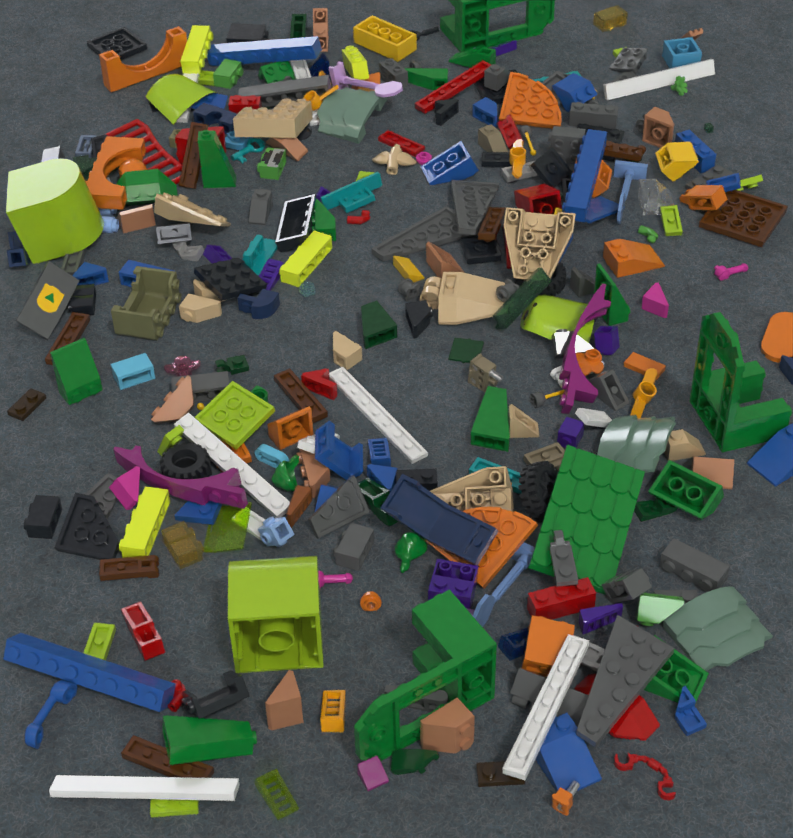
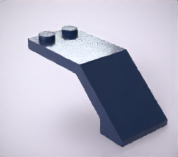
M404 474L401 475L380 508L426 541L477 566L499 532L497 528L450 506L424 488L418 481Z

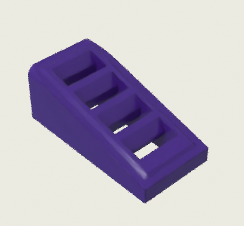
M269 258L265 263L259 277L265 283H268L266 290L271 291L280 279L279 270L284 265L282 261Z
M622 603L580 609L579 625L582 634H587L615 622L617 615L622 617Z

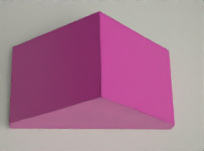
M658 282L643 296L642 309L662 318H667L669 304Z
M138 466L118 477L109 486L126 510H131L138 502L140 467Z

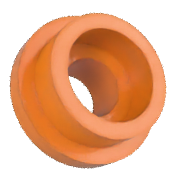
M373 591L366 592L360 599L361 608L365 611L378 610L382 604L380 596Z

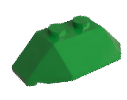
M159 169L124 172L116 185L125 186L127 195L125 206L155 203L156 194H163L164 192L172 196H178L177 185Z

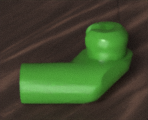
M642 225L639 227L638 233L648 236V242H656L658 234L653 229Z

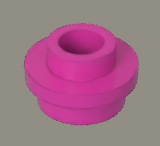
M420 152L416 156V161L421 165L432 159V155L428 152Z

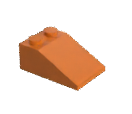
M624 239L604 242L603 258L617 278L665 267L656 252L648 244Z

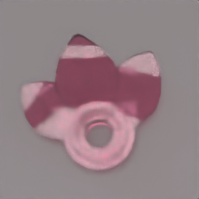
M178 356L174 359V363L164 365V370L167 373H175L177 377L192 375L191 372L200 367L201 362L200 360L191 361L188 356Z

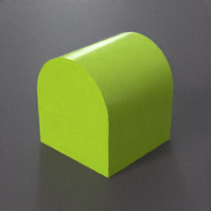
M53 159L8 172L6 214L33 264L81 251L90 246L101 235L104 229V220L75 162L68 159Z
M317 556L229 561L228 624L236 673L324 667Z

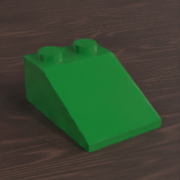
M599 263L596 266L594 294L602 283L606 284L604 300L611 301L610 307L606 308V315L601 317L608 326L627 322L630 307L625 302L616 284Z
M85 338L50 352L59 393L68 405L80 402L82 399L96 395L103 390L98 370Z
M674 649L672 656L644 690L678 703L682 688L686 686L697 701L709 673Z

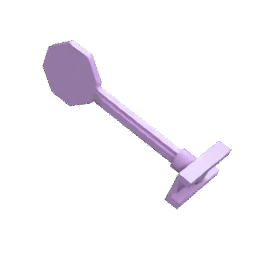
M340 61L337 62L336 66L329 67L332 86L338 85L339 88L337 90L348 87L349 84L373 89L376 96L383 98L397 95L403 91L402 83L392 81L376 84L346 76L344 64Z

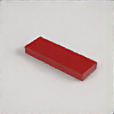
M389 130L378 137V141L391 147L399 144L402 152L414 157L425 150L424 145Z

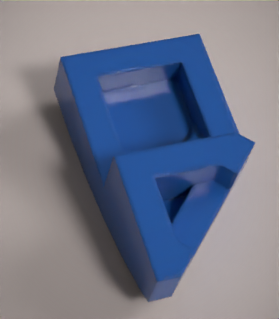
M684 686L674 718L684 734L688 736L706 728L707 723L695 707L696 700L687 687Z

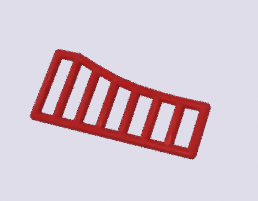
M135 119L106 133L107 136L114 137L135 126L140 127L122 137L134 138L143 133L147 134L142 138H144L145 143L151 141L152 144L145 147V154L155 149L158 152L143 159L142 162L145 165L161 157L166 159L147 170H160L172 164L175 167L163 172V174L169 177L179 171L182 172L183 164L172 157L159 144L149 126L141 120ZM181 175L172 179L176 185L179 184Z

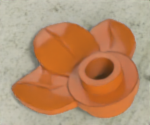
M588 349L586 353H576L579 367L585 376L591 372L600 374L603 371L604 365L601 362L602 355L600 351Z

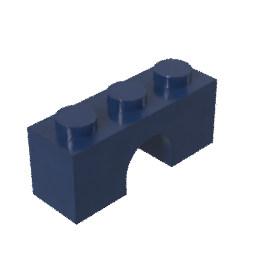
M207 103L201 104L193 111L194 122L207 124L208 127L211 124L219 123V126L224 127L225 134L234 131L233 118L237 113Z

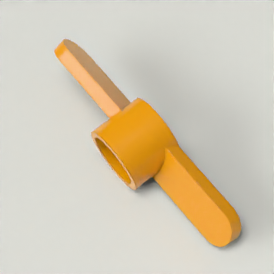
M333 86L320 96L315 91H309L303 99L311 101L312 111L320 108L323 102L322 99L337 90L339 86Z
M521 139L515 141L513 148L510 150L512 175L517 179L522 176V166L526 163V150L523 148V141Z
M648 369L642 382L633 392L635 403L630 415H636L637 418H641L645 405L657 393L654 385L657 377L656 369Z

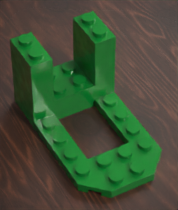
M448 0L455 7V14L440 17V29L460 52L473 49L474 47L483 46L489 48L507 41L541 35L548 23L551 24L554 20L555 0ZM526 1L525 24L489 32L490 9Z
M717 312L702 316L689 402L723 453L768 442L778 431L789 425L792 409L783 398L740 408L739 404L760 399L766 373L757 360L744 363L738 334L733 331L729 321L724 318L722 313ZM715 353L724 368L711 371L712 363L714 362L713 355Z
M450 590L437 594L434 598L425 603H420L412 609V624L428 642L412 651L413 665L421 674L410 682L399 685L395 690L380 695L371 703L354 725L355 751L360 760H368V758L378 756L380 761L393 755L394 750H402L420 740V721L456 698L469 711L495 698L497 643ZM438 690L446 691L448 694L446 704H441L432 712L423 714L412 723L400 727V710Z

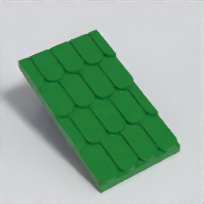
M567 445L528 568L555 577L550 556V543L554 542V531L562 530L564 541H569L572 547L578 580L588 577L596 592L606 594L602 584L616 576L645 471L634 469L631 466Z

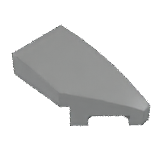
M185 241L172 243L174 249L184 260L199 261L204 253L202 245L187 246Z

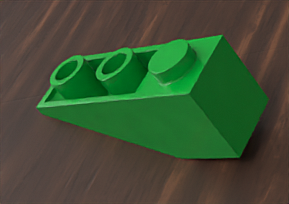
M483 46L455 53L449 59V62L469 68L481 61L492 65L495 64L496 50Z
M404 68L408 71V83L436 90L448 82V69Z
M316 199L312 215V232L317 231L332 236V241H336L335 217Z

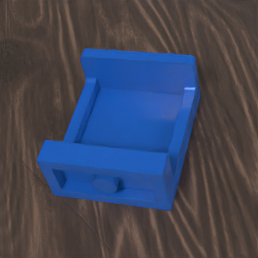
M330 421L315 431V459L346 480L351 475H354L355 478L361 475L363 472V445L361 443L350 447L335 437V424Z

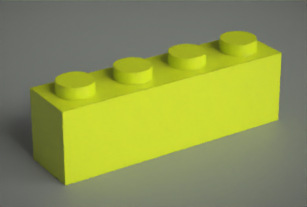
M192 26L180 61L183 73L200 74L202 68H204L205 59H207L208 50L211 47L210 43L213 41V32H211L210 26Z
M351 45L341 49L344 67L350 76L359 80L368 79L367 60L357 47Z
M313 231L302 245L297 248L294 254L289 257L287 262L280 267L281 282L300 287L332 250V236Z
M145 487L143 493L139 495L138 505L132 511L131 522L126 525L124 539H121L119 543V551L122 552L123 558L150 555L170 504L168 489Z

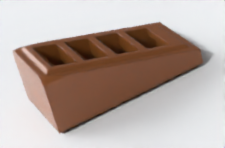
M297 485L286 513L287 522L291 528L313 500L311 487Z

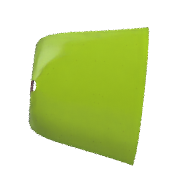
M168 74L159 78L146 94V98L174 125L191 105L204 96L217 92L183 75Z
M539 295L527 302L520 326L524 330L552 340L551 336L556 333V330L567 329V331H574L579 318L588 304L555 296ZM529 310L528 315H527L526 319L524 320V316H525L526 312ZM594 319L586 323L577 333L587 343L590 341Z

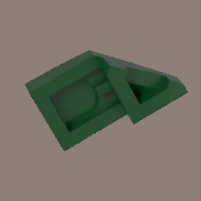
M656 497L655 501L636 502L634 512L639 520L643 522L671 514L677 510V507L664 503Z
M426 749L394 750L391 771L395 775L417 771L423 774L426 771L425 767L432 760L437 761L440 755L437 751Z

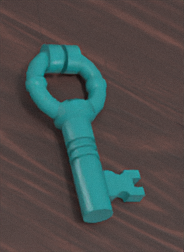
M261 138L249 139L247 146L231 155L230 158L232 161L238 160L243 164L244 161H247L243 156L249 152H261L265 148V142ZM256 142L260 147L255 149L251 143Z

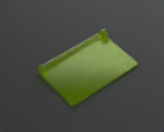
M249 502L244 509L230 505L221 506L214 525L208 524L202 551L216 553L243 549L252 502Z

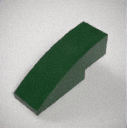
M292 14L290 38L306 37L307 14Z
M370 478L358 482L368 508L379 520L388 527L397 523L396 519L380 509L390 491Z

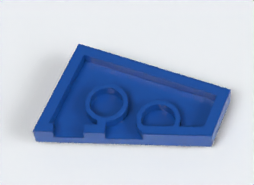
M187 501L174 517L178 521L214 525L222 503L208 501L206 505Z

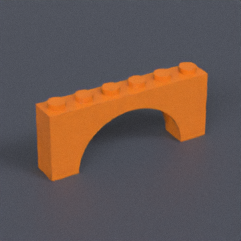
M179 26L167 30L164 45L159 53L148 62L140 65L123 64L120 56L114 50L99 54L104 86L110 92H114L180 68V61L187 43L186 32Z
M106 136L104 143L101 145V150L97 154V160L93 163V169L89 172L88 181H86L98 208L124 209L127 202L125 186L113 184L106 178L112 170L120 166L127 159L135 158L143 161L146 153L144 138Z

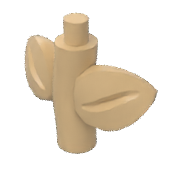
M395 144L391 148L390 153L384 151L372 159L377 164H387L386 171L391 175L398 173V164L401 166H411L417 163L409 154L402 152L399 144Z

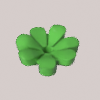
M677 76L675 84L671 85L672 91L676 90L681 96L688 91L686 89L685 77Z

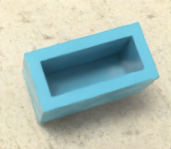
M146 353L111 364L113 378L120 390L155 379L153 364Z

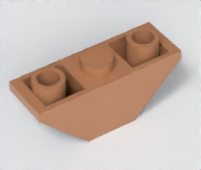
M313 8V37H319L322 47L321 52H328V8Z
M297 137L269 138L266 141V144L273 148L286 149V155L297 162L308 152V149Z
M190 376L182 377L176 384L177 389L173 393L170 391L164 398L165 403L161 408L158 406L151 414L153 418L151 420L154 423L178 421L194 407V397Z
M299 449L296 455H299L298 464H302L300 466L301 477L306 478L304 486L312 488V498H315L319 494L320 486L327 485L330 481V469L317 461L315 454Z

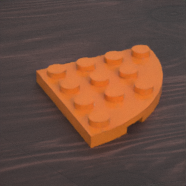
M510 72L499 121H503L507 115L511 114L517 125L553 129V126L561 127V111L554 94L541 82L529 79L524 74Z
M476 507L463 510V512L497 528L499 531L478 564L479 570L476 582L484 589L536 529L538 526L537 522L519 512L501 509V507ZM425 540L426 543L449 561L471 564Z

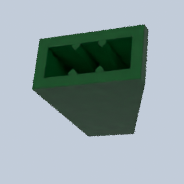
M378 301L361 306L365 349L398 338L397 324Z

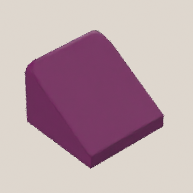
M374 756L357 765V773L367 791L389 782L378 756Z

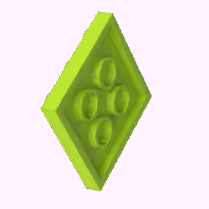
M232 381L194 418L217 438L237 450L275 412V408Z

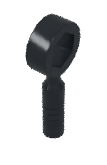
M439 27L426 29L420 33L416 30H410V32L417 34L418 41L420 36L439 32Z

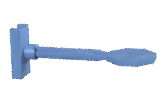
M615 161L613 177L625 178L619 201L617 224H621L624 203L628 197L631 181L633 179L646 181L648 164Z
M523 543L511 557V559L516 560L515 566L494 590L492 595L485 594L478 602L473 617L482 627L487 622L496 601L503 596L520 573L529 566L535 547Z

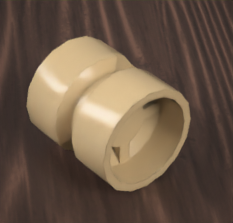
M435 276L429 277L426 280L420 295V301L426 300L428 306L432 307V309H438L439 292L442 278Z

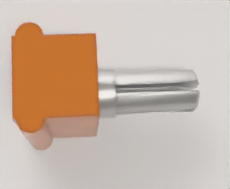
M573 781L567 791L560 787L556 794H552L553 809L563 815H569V810L573 805V796L580 787V784Z

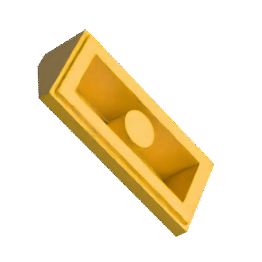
M393 256V265L404 279H411L413 283L424 279V276L409 258Z

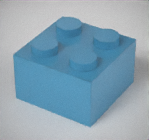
M693 37L664 40L662 57L671 69L700 62L702 52Z

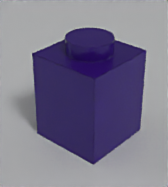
M600 326L594 332L595 347L603 355H612L620 347L618 326Z
M566 417L558 430L557 442L564 448L567 445L577 448L584 435V423Z

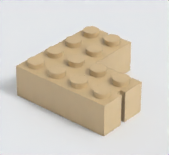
M288 98L282 99L273 110H267L266 107L258 109L245 107L233 118L235 137L296 138L313 119L311 101L297 99V102Z

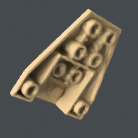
M165 192L163 194H156L154 213L168 220L229 227L231 223L227 222V218L221 215H214L213 211L188 201L187 196L182 194L172 196Z
M506 207L504 229L514 279L550 281L574 232L575 213L558 212V215L525 212L524 209Z
M443 272L439 292L438 323L442 325H457L512 313L514 299L511 298L508 302H502L497 298L496 289L499 286L505 285L504 282L463 272Z
M506 466L486 467L430 491L450 506L461 511L476 507H501V509L513 511V489Z

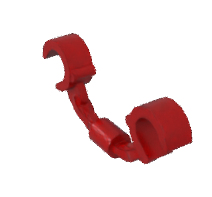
M628 753V763L622 764L618 760V754L615 755L614 765L618 770H633L634 763L642 761L648 763L647 766L655 771H660L664 778L662 782L658 781L657 784L659 797L664 800L675 798L676 792L666 793L662 790L665 787L672 788L673 782L672 778L668 775V771L660 762L647 756L631 755Z

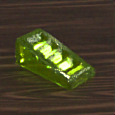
M277 768L256 778L255 786L277 820L299 810ZM273 782L276 783V785H274V786H272V787H270V788H268V789L266 788L267 785H269V784H271V783H273ZM278 789L281 791L273 796L270 795V793ZM282 796L286 798L276 804L274 802V800ZM287 803L290 804L291 807L281 812L279 811V807Z

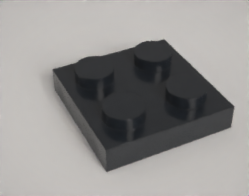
M553 147L530 165L543 182L553 188L562 182V178H566L572 173V170Z
M478 236L461 238L467 264L501 261V252L497 240L486 242L478 240Z

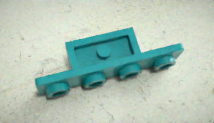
M375 172L322 196L321 202L327 210L340 205L346 213L354 211L375 201V195L371 191L382 186L381 175L379 172Z
M256 235L254 240L250 242L247 251L243 253V261L258 276L267 260L271 259L278 249L275 243L276 240L263 239L262 235Z

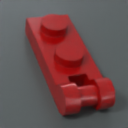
M511 114L507 115L503 121L497 122L510 150L513 148L515 141L521 139L524 143Z

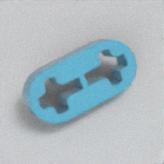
M261 444L254 452L255 457L259 461L274 468H277L279 463L284 460L290 461L285 453L266 444Z

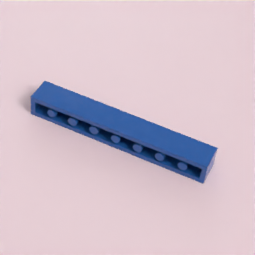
M318 36L212 44L210 50H208L207 60L210 66H219L224 59L241 61V64L317 59L322 51Z
M588 129L587 134L583 135L582 144L577 155V162L574 166V173H572L571 182H569L568 192H566L565 202L562 207V212L575 213V221L585 222L606 147V131Z
M24 633L14 635L6 641L3 660L158 712L166 709L173 699L175 683Z

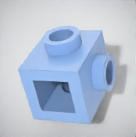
M269 517L263 521L264 525L258 528L260 538L267 547H280L290 537L295 535L285 517Z

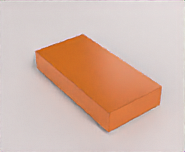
M632 352L624 362V367L642 375H645L646 371L650 368L656 369V380L666 368V365L635 352Z

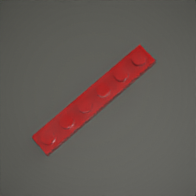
M485 61L479 62L414 103L415 108L426 114L435 108V101L448 100L483 78L485 70L491 64Z

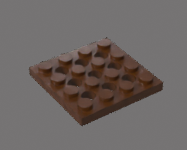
M732 190L725 192L728 200L717 210H708L699 221L700 228L763 247L787 212L788 206L745 192Z

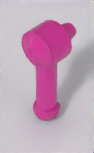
M742 263L731 268L716 265L714 267L715 276L722 281L728 279L732 274L746 272L748 265Z
M319 571L320 588L325 583L349 584L353 580L350 573L324 575L322 571Z

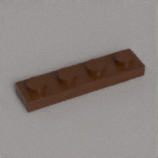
M191 122L179 186L193 189L197 187L201 166L198 131L208 130L207 124Z
M489 207L478 232V240L486 242L496 240L505 217L506 207Z
M72 312L45 357L46 364L53 365L50 352L80 339L90 321L89 314Z
M290 368L274 375V381L299 410L311 407L312 423L328 417V411Z
M134 735L121 752L123 759L168 777L211 778L214 774V767L200 761L170 765L165 747Z

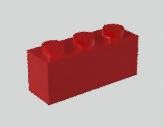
M586 577L579 579L576 585L552 586L528 593L527 609L531 617L533 615L537 617L542 616L550 620L579 613L580 609L595 607L596 591L589 578Z

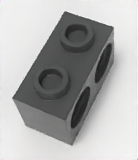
M391 58L379 62L380 78L384 82L402 83V88L408 86V71Z

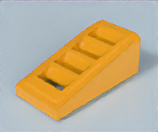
M346 690L323 691L320 719L322 732H344ZM328 699H340V701H328ZM327 714H339V715L327 716Z

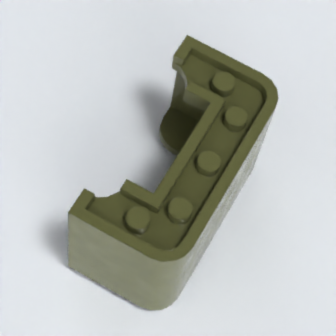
M136 266L133 274H136V282L131 283L132 292L123 307L114 305L111 309L114 331L117 335L158 340L159 337L163 336L165 326L169 325L171 314L174 315L177 303L181 302L182 295L179 293L180 282L175 271Z

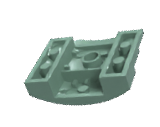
M348 87L335 90L326 96L318 109L317 115L320 120L318 132L359 144L366 135L364 127L373 110L381 111L387 98L376 96L373 90L368 92Z
M636 415L617 417L607 425L601 437L597 455L631 466L634 469L645 471V473L654 472L660 459L659 456L666 450L669 436L676 425L674 416L656 418L655 416L637 418Z
M731 586L711 590L690 600L663 622L664 630L690 660L705 671L717 665L730 666L737 660L763 649L764 642L773 638V635L761 624L759 618L746 605L747 601Z

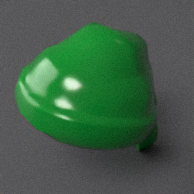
M294 455L288 462L284 460L279 463L271 478L275 487L285 491H295L297 480L294 468L299 463V455Z
M404 533L395 546V555L402 560L401 573L409 570L413 559L420 557L427 551L428 544L416 533Z

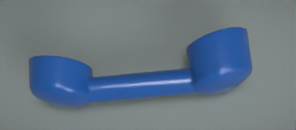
M60 680L53 685L43 707L34 721L28 724L26 728L25 743L27 746L35 749L40 747L43 739V727L41 725L56 702L68 704L77 693L76 684Z

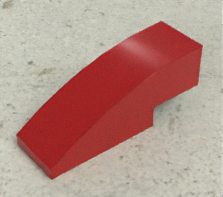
M142 602L122 608L123 617L144 660L165 653L162 638L155 629L154 622Z

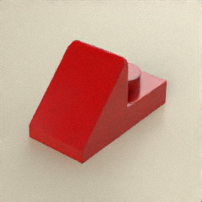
M329 369L305 372L301 375V381L309 391L331 400L337 397V383L330 381Z

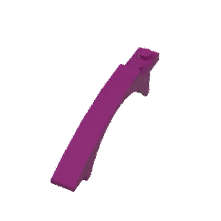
M603 283L595 292L579 318L564 354L559 379L563 380L562 389H564V394L561 395L559 405L562 406L561 413L563 414L570 413L574 400L593 403L598 396V390L587 380L579 367L575 352V341L578 331L591 320L606 315V308H609L611 305V301L604 300L606 284Z
M136 445L132 450L116 446L113 448L117 463L126 471H130L136 466L140 467V480L155 488L168 489L170 495L201 505H206L208 501H213L244 509L248 504L245 489L239 488L242 483L237 468H231L206 478L176 479L161 475L152 470L142 457L141 446Z

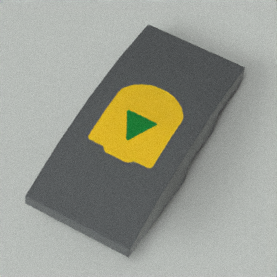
M48 261L15 321L47 340L63 314L79 280Z

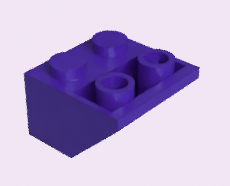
M437 559L428 589V600L434 598L437 594L450 590L465 608L471 609L479 566Z

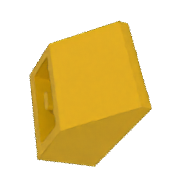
M691 142L667 143L655 152L661 172L671 181L681 178L683 174L699 163Z

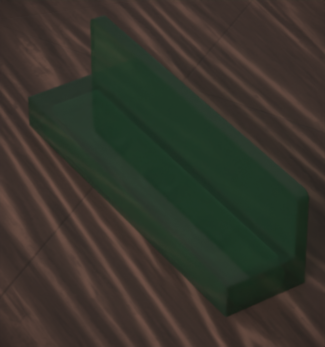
M537 268L492 315L498 322L495 326L496 329H507L552 282L542 268Z

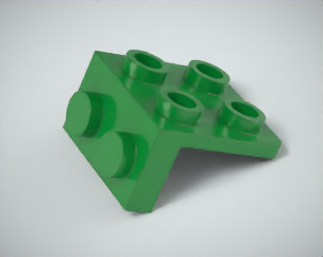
M280 61L261 66L258 73L259 79H265L267 84L282 81L286 76H290L291 80H296L289 61Z

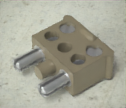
M481 353L470 361L468 383L486 392L488 386L497 387L498 381H502L503 376L496 372V365L483 357Z

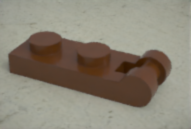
M606 141L604 155L640 161L646 152V148L643 145L635 147L628 144Z
M148 555L100 560V580L140 577L158 578L159 557Z

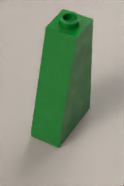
M209 130L198 131L203 187H236V174L216 132Z
M488 386L471 430V445L508 452L510 433L507 391L503 388Z
M163 716L162 734L170 765L252 755L253 745L257 744L256 731H252L249 721Z

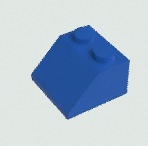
M575 73L552 85L566 112L570 111L572 102L585 103L598 95L591 81Z

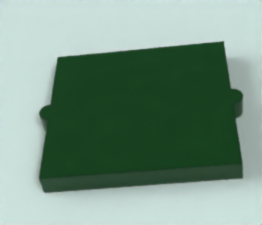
M454 338L448 360L470 363L473 358L482 352L484 341L471 340L470 338Z

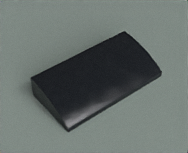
M316 194L285 201L275 241L280 252L293 249L308 238Z

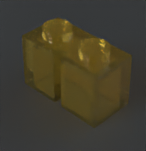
M618 5L595 12L593 25L602 32L612 30L614 27L624 26L627 24L628 12Z
M185 521L161 530L163 542L180 570L203 560L202 552H204V547L200 540L197 541L195 539L194 530L192 527L188 528Z

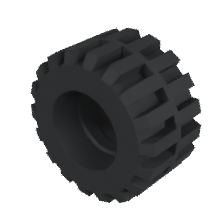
M186 442L180 445L175 444L173 445L174 447H169L167 452H164L162 458H160L161 473L170 478L200 479L212 475L209 453L199 444L194 445L191 442L189 444H186Z

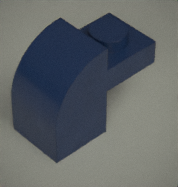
M16 231L8 232L10 249L7 250L9 267L29 265L31 259Z
M262 289L257 297L240 294L238 297L239 310L244 313H252V319L268 318L280 306L279 293Z

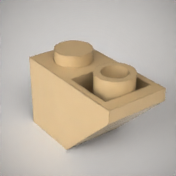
M337 331L333 332L334 363L348 370L362 360V347L348 339L345 335Z

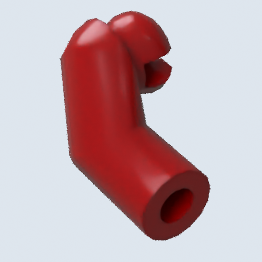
M362 210L361 216L348 215L347 224L361 225L369 221L371 218L370 211Z
M175 679L172 681V683L176 684L174 696L168 704V708L172 712H177L182 706L181 699L184 698L182 692L186 690L184 684L180 680Z

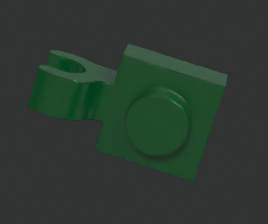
M245 355L226 358L227 362L222 359L215 361L216 366L220 367L216 368V372L228 371L231 375L249 371Z

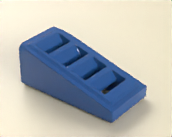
M387 438L368 439L371 464L391 467Z

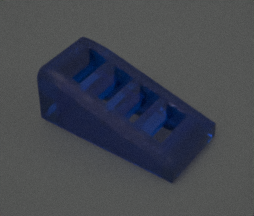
M528 627L500 637L498 647L509 661L525 654L527 641L523 638L527 639Z

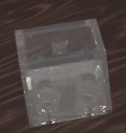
M656 178L639 179L637 196L643 215H659L660 207L674 205L671 191Z

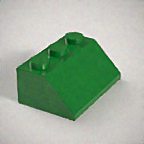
M671 460L667 462L648 491L649 494L701 520L714 513L724 497L722 485Z

